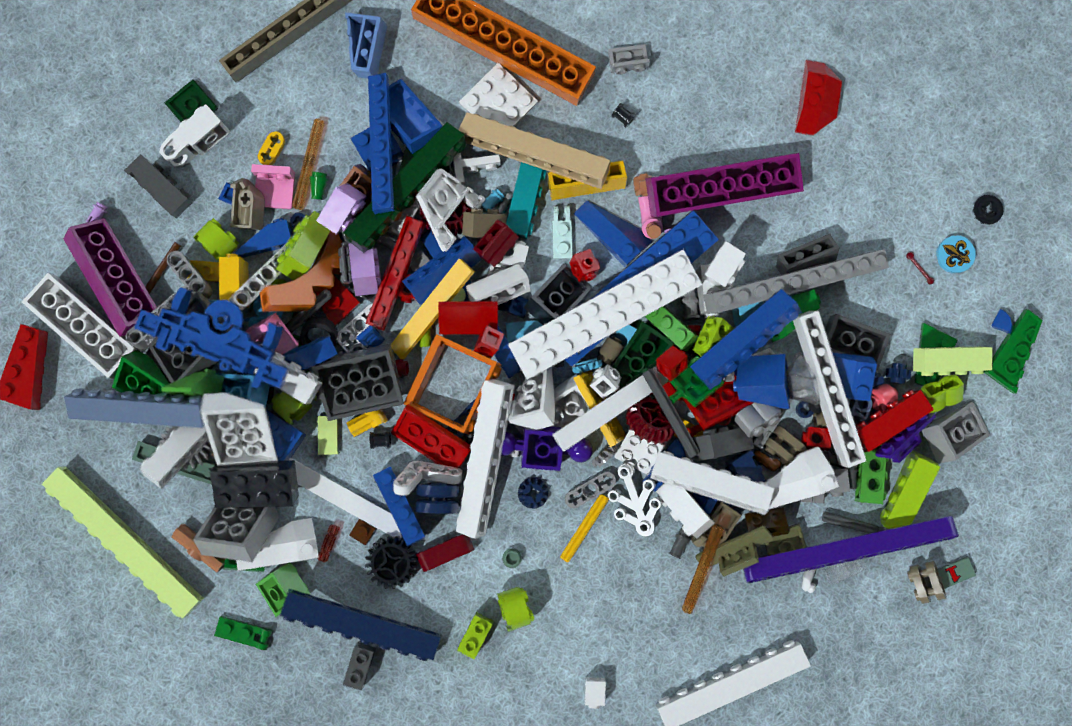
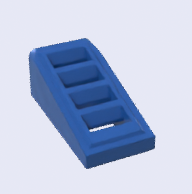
M368 326L356 338L366 348L379 346L385 341V338L373 326Z

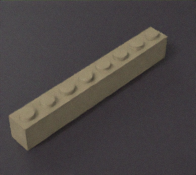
M303 0L225 55L219 62L235 83H237L352 0Z

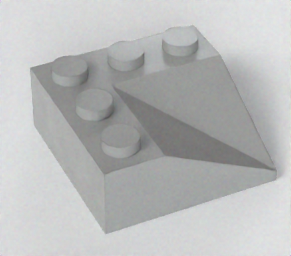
M214 507L193 541L202 555L253 562L280 516L275 507Z

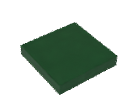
M194 79L164 102L180 122L189 119L194 115L197 108L205 104L213 112L218 109Z

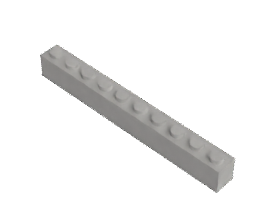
M885 249L704 294L703 297L707 314H714L769 300L781 289L787 294H792L887 269L889 266Z

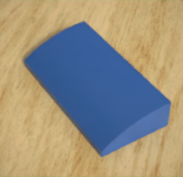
M402 79L389 85L391 129L413 154L425 146L443 125Z

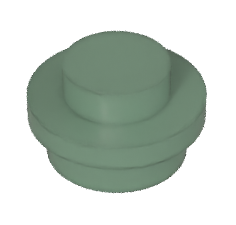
M513 548L506 550L502 556V561L508 568H516L522 560L520 552Z

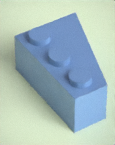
M345 12L348 25L347 35L349 36L351 70L358 78L368 79V76L378 74L387 25L381 17Z

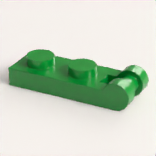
M220 616L214 636L256 647L260 650H267L269 645L267 641L271 637L273 630ZM256 633L261 635L260 641L255 640Z

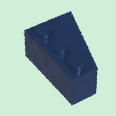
M752 450L742 451L725 462L727 464L725 469L731 472V475L737 477L740 475L746 476L751 479L750 481L756 483L767 481L761 472L763 471L761 466L757 465L752 458L754 456Z

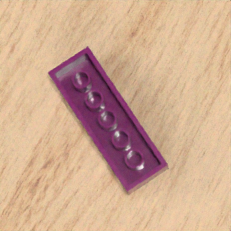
M105 218L68 228L63 238L119 337L126 335L135 326L141 310L152 312L157 308Z

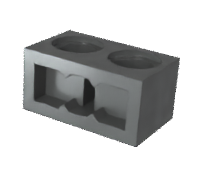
M359 642L354 646L344 678V686L362 691L376 651L375 647Z

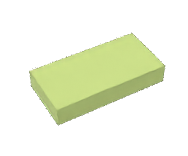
M318 416V455L338 454V419L328 421L327 416Z

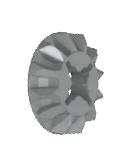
M614 445L611 448L608 446L592 460L594 468L596 466L601 467L616 453L618 447Z

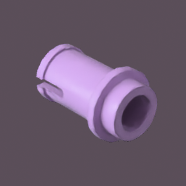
M97 202L96 205L93 204L94 208L86 222L102 219L103 215L108 212L106 211L108 207L100 202Z

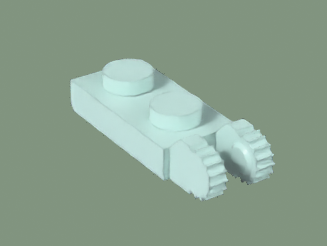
M553 206V259H572L570 206H565V221H558L559 209L558 206Z

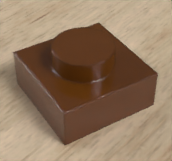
M359 518L349 536L367 545L376 528Z

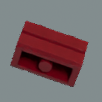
M497 219L473 250L483 260L495 267L503 260L506 252L514 247L519 237L506 224Z

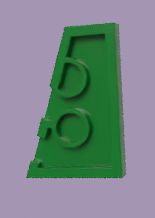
M925 323L921 325L922 331L919 348L955 347L958 339ZM916 372L915 383L924 386L931 382H938L941 375H938V372H934V376H922L921 372Z

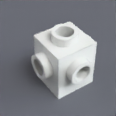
M609 364L604 368L599 367L593 373L594 377L590 386L603 399L619 389L620 374Z

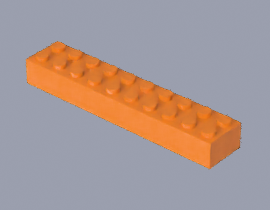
M416 0L411 9L413 19L491 61L499 63L506 69L575 106L579 104L595 75L596 66L473 0Z

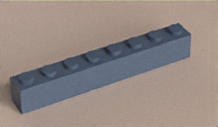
M83 388L72 390V393L64 397L69 419L194 428L205 427L201 415L203 398L200 395L184 397L183 394L167 396L166 393L151 395L149 392L134 394L132 391L118 393L116 390L101 392L99 389L85 391Z

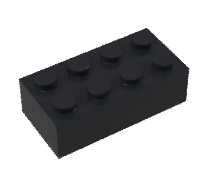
M295 460L232 466H217L216 463L210 471L215 508L294 506L299 497Z

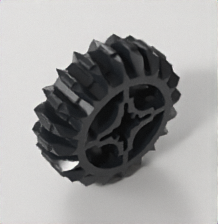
M387 536L386 543L383 538H380V545L376 542L373 543V547L376 550L368 549L372 556L368 555L365 557L366 560L371 561V563L365 564V567H371L372 569L367 572V575L372 573L375 575L371 579L372 582L379 579L377 586L385 582V589H388L390 583L392 589H396V583L403 587V580L407 583L410 582V578L407 575L411 577L415 575L411 569H417L418 567L412 564V562L418 561L417 557H411L416 551L412 550L409 552L408 549L411 546L405 547L404 539L398 543V536H395L393 542L391 536ZM388 547H396L404 554L396 556L392 554ZM382 549L384 552V562L376 566L377 555ZM389 558L399 559L394 564V567H391V565L384 566L389 561ZM406 559V570L403 575H400L398 565ZM389 570L395 578L385 577L379 571Z

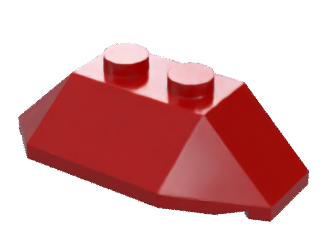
M805 61L795 133L815 135L837 118L842 81L825 63Z

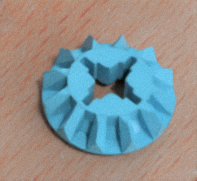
M594 358L576 363L572 370L574 373H581L602 366V360Z

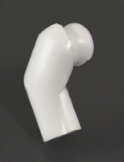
M816 569L804 571L802 589L805 592L813 593L816 588L815 583H812Z

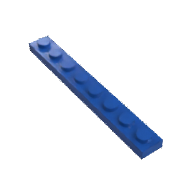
M387 73L368 76L372 211L375 214L394 211L389 77Z

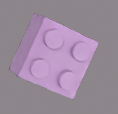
M348 183L338 186L333 191L316 221L335 234L345 231L356 219L357 212L360 213L366 205L364 201L367 196Z
M348 244L355 296L377 294L378 286L381 284L377 248H372L363 253L354 245Z

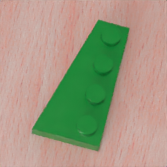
M1029 309L1023 310L1013 326L1012 333H1008L993 356L992 370L984 371L985 374L1013 394L1017 393L1019 388L1017 387L1018 381L1022 379L1024 374L1023 367L1026 360H1029L1031 345L1035 343L1043 321Z

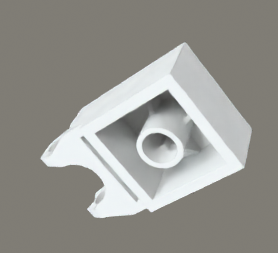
M205 104L197 108L194 115L189 119H185L180 123L179 127L163 142L159 153L165 160H169L174 167H182L193 160L198 154L201 156L206 154L231 131ZM173 146L174 148L170 151L169 156L165 155L166 147ZM183 155V160L181 162H174V159H177Z

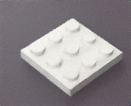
M497 63L459 101V104L468 113L478 114L483 118L496 120L501 124L515 127L538 104V100Z

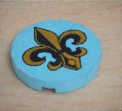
M951 236L944 239L938 245L936 251L940 267L950 273H961L968 270L976 258L973 244L962 236Z

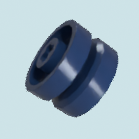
M440 482L417 484L416 494L429 498L416 501V512L433 514L459 513V503L447 500V498L458 497L460 495V485Z

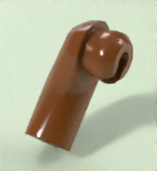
M759 450L754 452L753 458L769 471L774 472L781 467L778 459L772 460Z

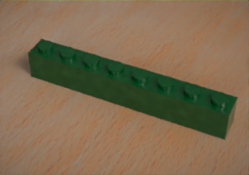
M446 122L394 177V211L375 214L372 211L371 202L343 232L347 241L363 253L372 249L376 244V240L387 233L389 226L394 221L396 222L400 219L402 212L413 205L416 195L435 171L449 166L456 154L464 150L466 146L465 135Z

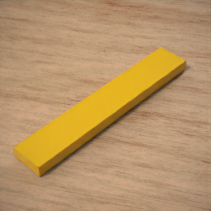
M462 259L457 260L391 343L392 350L400 359L407 357L438 318V301H452L474 274V271Z

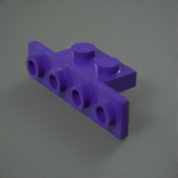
M928 413L890 438L875 452L876 457L892 458L893 462L900 463L922 442L919 432L936 418L935 413Z

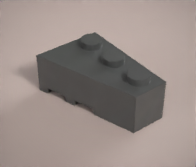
M140 154L124 170L176 219L193 203L188 199L191 195L183 188L179 190L175 186L177 181L170 175L166 177L162 173L164 169L156 161L152 163Z

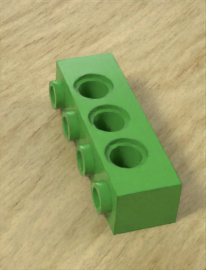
M881 445L876 450L864 452L866 462L857 465L859 471L857 472V489H855L856 502L883 504V500L886 499L884 485L888 477L886 462L889 459L876 457L875 452ZM873 459L876 461L875 469L870 467V462ZM870 479L875 481V486L872 489L868 485Z

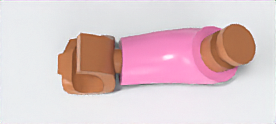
M645 173L634 177L633 184L635 195H642V197L638 198L642 232L647 238L655 239L663 231L662 216L652 217L650 215L645 178L654 176Z

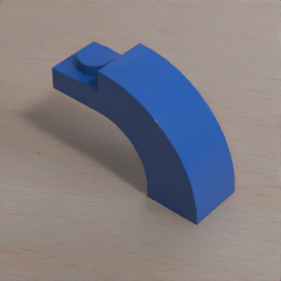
M328 336L319 337L306 345L294 348L282 355L285 357V361L288 363L294 362L302 367L301 370H304L338 353Z

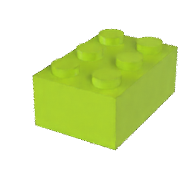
M315 210L309 216L306 214L302 221L298 222L293 230L295 234L285 244L287 248L280 253L276 260L279 262L276 270L292 280L298 279L310 269L331 231L316 221L320 214Z

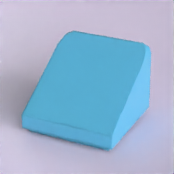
M627 325L619 329L614 337L621 340V344L626 346L637 329Z

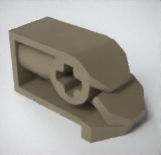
M240 178L231 183L230 188H233L230 227L250 230L263 229L265 205L263 194L248 179Z
M717 501L709 515L714 524L698 538L691 535L692 543L696 547L715 546L724 543L742 515L723 502Z

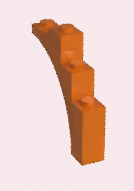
M329 232L316 261L306 274L284 284L266 286L260 292L263 312L308 311L316 302L314 292H322L325 289L329 290L334 286L335 279L333 274H341L339 258L341 257L338 255V249L342 247V240L339 233Z

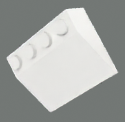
M226 393L204 394L201 415L217 466L278 463L264 405Z

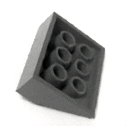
M197 291L191 297L185 314L189 315L192 312L204 315L205 310L211 303ZM210 315L209 317L210 327L217 334H225L234 327L232 325L228 330H218L213 325V316ZM221 316L219 318V323L223 324L225 319L223 316ZM158 337L148 346L171 383L194 372H204V369L211 370L217 363L200 355L191 356L193 352L191 346L187 348L186 352H181L180 348L176 345H173L170 351L158 349L156 347Z
M391 343L336 355L312 366L313 373L319 377L318 381L322 383L319 393L328 421L404 404Z

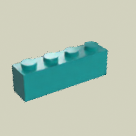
M523 162L520 164L506 225L518 237L527 239L528 234L532 235L534 224L531 223L532 216L536 217L538 205H535L536 199L541 197L543 187L539 186L541 180H545L547 171Z

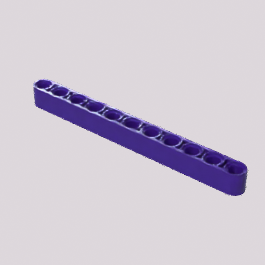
M949 516L758 558V563L744 568L743 571L746 582L754 583L951 540L959 537V533L953 517Z

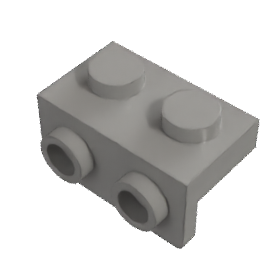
M646 44L608 49L611 73L621 75L633 70L635 72H642L649 67L650 60L647 57Z

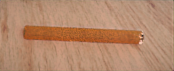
M314 119L292 205L296 210H303L310 176H312L325 124L321 119Z
M719 525L712 526L682 606L684 613L692 614L724 531Z

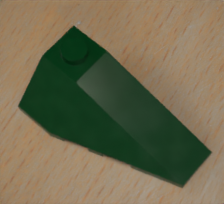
M642 321L612 366V368L619 372L621 377L620 387L617 391L642 376L645 371L657 365L656 359L675 344L663 332L647 321Z

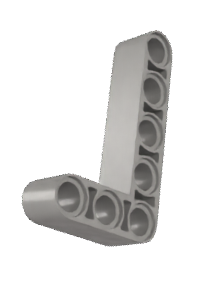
M173 251L167 256L168 265L185 285L182 288L193 290L191 297L201 287L203 289L200 293L207 300L212 296L211 286L188 258L179 251ZM175 294L151 313L160 316L162 308L170 310ZM134 327L126 334V341L138 350L147 349L156 338L134 329Z

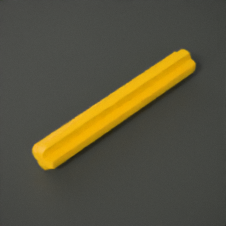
M603 494L598 496L560 555L562 560L570 562L609 501L608 497Z

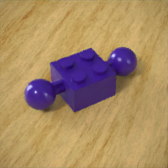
M549 426L538 430L524 427L523 439H515L511 433H505L501 456L510 455L514 450L522 451V468L561 471L562 454L569 455L572 460L582 463L591 458L593 447L587 439L583 438L567 450L562 451L552 434L563 427Z

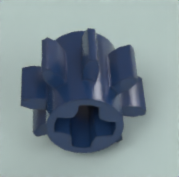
M892 363V368H886V377L891 378L890 383L905 384L906 380L911 379V370L907 369V364Z

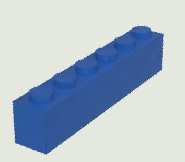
M782 289L779 290L690 366L691 369L710 390L714 386L719 385L727 375L734 372L741 363L748 360L760 347L765 346L774 335L780 333L787 324L794 321L802 313L797 302Z

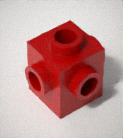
M591 249L574 254L569 262L572 274L577 278L578 282L584 280L588 282L595 279L600 270V263L594 257Z

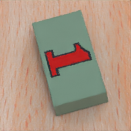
M968 557L938 568L944 588L976 576Z

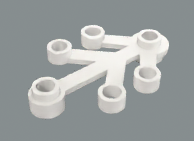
M624 463L618 468V475L624 479L631 499L620 494L617 489H613L608 493V499L611 502L618 501L636 512L637 517L627 513L625 508L620 507L614 512L617 520L624 519L635 525L636 531L640 535L649 536L655 530L653 518L657 510L662 506V500L659 497L652 498L649 502L650 509L645 515L643 507L650 492L655 488L656 483L653 479L645 480L639 497L632 479L635 469L632 464ZM623 469H626V470H627V472H628L627 475H624V474H623V472H622ZM650 482L652 484V488H648L646 483ZM615 493L617 498H613L611 494ZM653 501H657L659 506H654ZM618 511L623 512V517L618 515ZM642 524L647 526V530L642 528Z

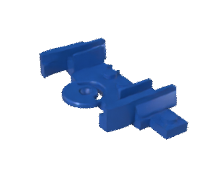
M181 287L174 296L171 309L162 308L160 316L146 310H141L134 329L158 337L156 343L158 349L170 351L173 345H176L180 348L181 352H186L187 348L191 346L193 349L191 356L200 355L214 362H220V369L224 371H229L233 368L241 373L253 375L256 367H258L251 387L260 388L262 382L278 388L283 387L289 369L271 362L274 351L281 339L282 326L268 322L264 342L260 345L256 341H251L250 334L241 330L243 326L242 312L231 301L219 300L213 302L205 310L204 315L196 312L186 315L185 313L193 290ZM210 315L213 316V325L218 330H228L232 325H235V327H232L225 334H217L210 327L209 317ZM221 316H223L225 319L223 324L219 323V318Z

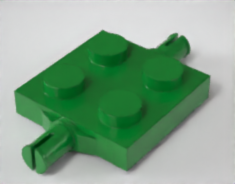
M696 356L687 363V368L674 380L670 381L668 379L677 390L669 396V399L672 403H675L683 397L695 408L721 388L724 381L722 380L719 385L714 386L710 390L690 367L700 359Z

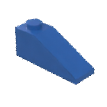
M283 218L273 220V223L267 224L235 251V254H238V257L245 258L281 249L291 236L293 237L290 222Z

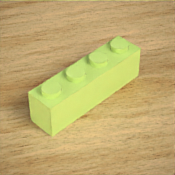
M992 347L913 348V371L921 372L922 376H934V372H938V375H950V372L954 371L956 375H967V371H971V374H984L985 370H992Z

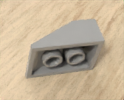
M973 401L932 421L922 430L938 463L959 459L990 436Z

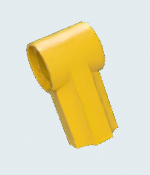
M381 409L363 413L346 424L353 437H356L371 428L379 427L378 425L386 423L388 419Z

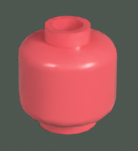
M881 384L872 389V408L882 412L887 409L886 405L894 400L898 402V391L896 388L889 384Z

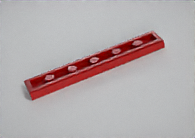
M406 216L365 324L385 331L403 284L402 281L405 279L426 224L425 222Z

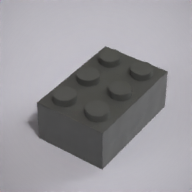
M838 314L829 317L825 328L832 353L873 357L877 363L876 371L879 369L891 334Z

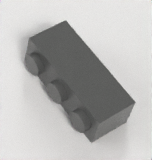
M831 234L778 254L776 268L782 275L836 261L840 248Z

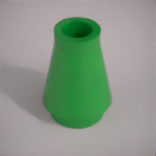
M312 172V176H310L311 199L323 200L329 180L326 173Z

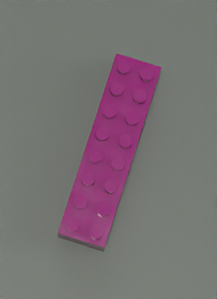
M799 153L645 178L650 215L652 217L804 191Z

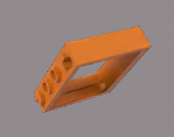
M436 334L404 401V405L409 404L421 413L464 434H469L473 432L478 416V406L482 395L481 389L464 425L418 404L438 360L447 345L490 365L491 368L485 380L497 379L501 374L502 369L500 367L502 364Z

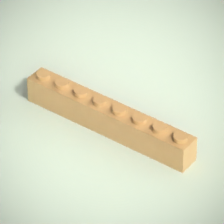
M467 112L458 129L465 135L467 144L602 189L610 170V160L603 156H596L585 150L572 148L568 144L554 142L550 138H543L532 132H525L514 126H507L496 120L483 118L478 114Z

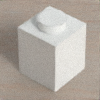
M585 677L584 702L589 708L599 709L600 706H605V678Z

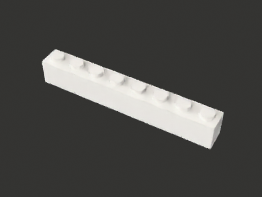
M808 311L799 314L793 323L839 465L850 468L866 462L819 311Z
M495 379L484 380L481 388L482 395L478 406L477 422L474 426L475 433L471 443L470 459L467 463V475L463 484L464 491L460 500V512L456 521V532L474 539L486 535L515 386Z
M787 641L778 650L772 648L766 651V655L760 658L755 656L748 659L747 664L742 666L740 664L734 665L727 673H716L707 682L705 680L698 681L694 684L695 687L689 690L683 688L676 692V696L671 698L666 696L659 699L656 707L664 725L680 726L810 667L811 665L802 645L797 641Z

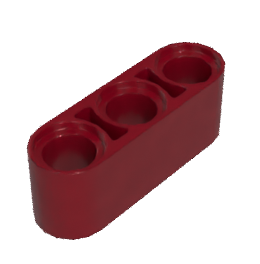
M462 534L448 539L444 543L432 546L423 552L421 551L416 556L422 571L426 572L474 551L475 548L470 537Z

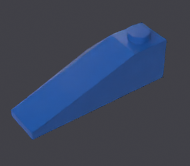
M586 201L573 213L625 268L652 243L640 228L589 201Z

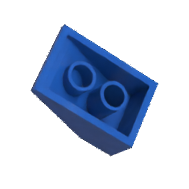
M832 353L846 398L870 401L877 367L874 358ZM810 376L808 388L815 390Z

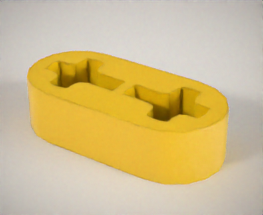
M274 131L267 136L258 152V160L261 164L273 165L285 145V138L281 133ZM279 137L280 143H275L273 146L272 139ZM271 150L269 154L271 159L264 161L263 155H267Z

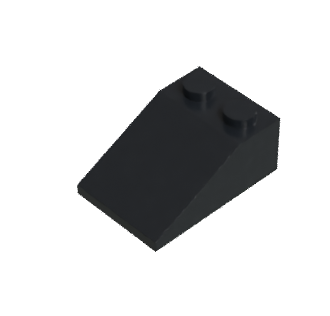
M563 263L523 308L542 325H545L573 310L592 288L584 281L578 282L571 269Z

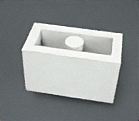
M725 241L702 278L721 290L726 286L730 287L735 279L732 275L736 269L740 270L745 263L743 258L746 253Z

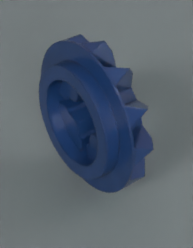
M528 478L518 488V498L527 508L537 509L544 505L548 499V488L538 478ZM530 485L533 486L535 491H542L536 495L535 502L532 496H525V494L530 492Z

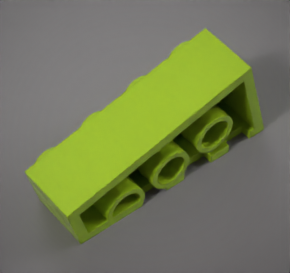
M912 451L906 456L893 491L888 498L887 506L880 514V522L884 527L894 529L913 523L940 469V466L934 460L916 451Z

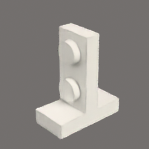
M457 153L453 158L456 179L464 186L463 171L476 173L478 169L486 168V171H493L501 166L499 155L462 159L461 153Z

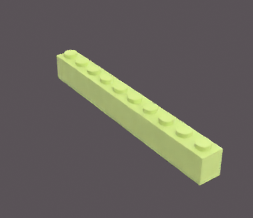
M66 466L57 467L42 483L46 488V493L60 501L59 505L63 509L69 510L78 523H83L88 528L87 531L90 535L101 540V545L105 549L111 550L120 563H125L130 568L129 571L132 575L139 577L147 589L153 590L158 595L159 601L164 604L167 603L172 608L171 611L175 616L182 619L187 617L204 599Z

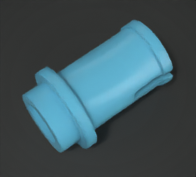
M498 189L492 190L493 193L483 202L482 206L486 211L487 209H492L500 201L503 202L504 195Z

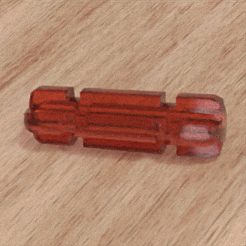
M334 524L329 526L328 534H326L321 551L318 554L317 559L319 561H328L329 552L332 551L337 538L335 536L338 535L340 530L339 526Z

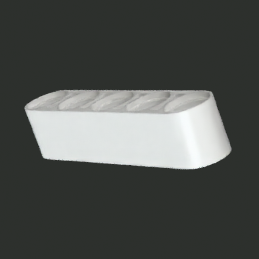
M284 245L228 301L236 304L242 312L260 295V292L266 286H269L281 274V272L276 270L275 262H277L276 260L280 253L285 251L287 247ZM262 274H265L268 279H265ZM249 286L254 287L256 292L252 291ZM236 298H239L243 304L238 303Z

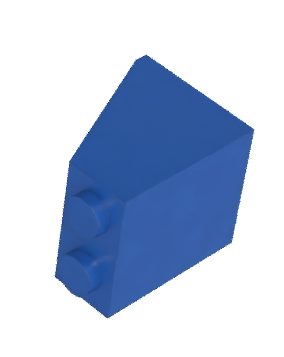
M786 354L751 356L736 368L734 373L737 379L733 380L734 392L738 393L739 400L790 409L791 377Z

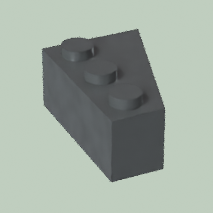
M736 424L731 425L730 430H728L727 426L717 428V432L713 429L703 431L701 436L692 437L699 450V454L690 458L685 451V456L693 461L713 459L754 449L752 437L749 438Z

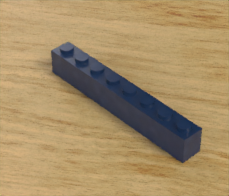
M288 589L280 612V616H283V619L286 621L295 622L297 620L303 622L302 625L309 628H314V626L321 627L322 631L333 634V632H338L344 638L352 639L355 637L364 644H379V647L384 650L396 649L399 654L405 656L413 654L422 661L434 660L441 639L439 633L293 589Z

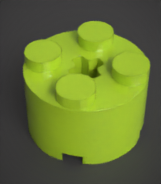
M214 218L211 221L208 220L193 236L197 243L200 242L202 247L218 261L219 257H226V254H232L239 244L236 237L229 231L225 233L222 225Z
M284 391L281 394L277 393L271 400L273 403L272 409L290 425L294 424L293 420H301L313 407L312 404H304Z
M518 586L496 594L499 598L498 604L503 620L507 622L506 628L508 632L530 625L532 621H535L532 610L526 605L529 599L523 588Z

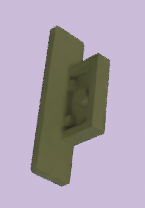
M761 526L695 555L696 560L705 569L719 563L720 573L725 577L758 563L756 547L772 541L773 536L765 526Z

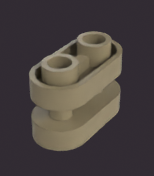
M777 426L773 431L777 437L774 440L768 438L764 444V450L771 456L776 455L779 457L780 463L783 466H787L795 460L797 454L808 450L805 445L780 426ZM784 442L792 449L788 452L780 444Z
M934 561L926 562V569L923 570L920 569L919 565L910 566V571H907L910 582L915 584L914 594L917 601H921L922 604L930 603V596L936 595L938 601L947 599L944 585ZM929 576L932 588H927L924 577Z

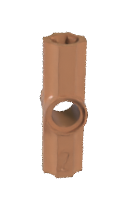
M184 523L181 524L171 537L186 548L187 553L191 557L204 562L218 573L224 567L225 558L202 555L193 541L197 533Z

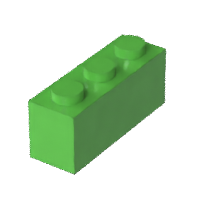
M662 306L645 315L651 323L681 350L688 352L699 337L666 306Z

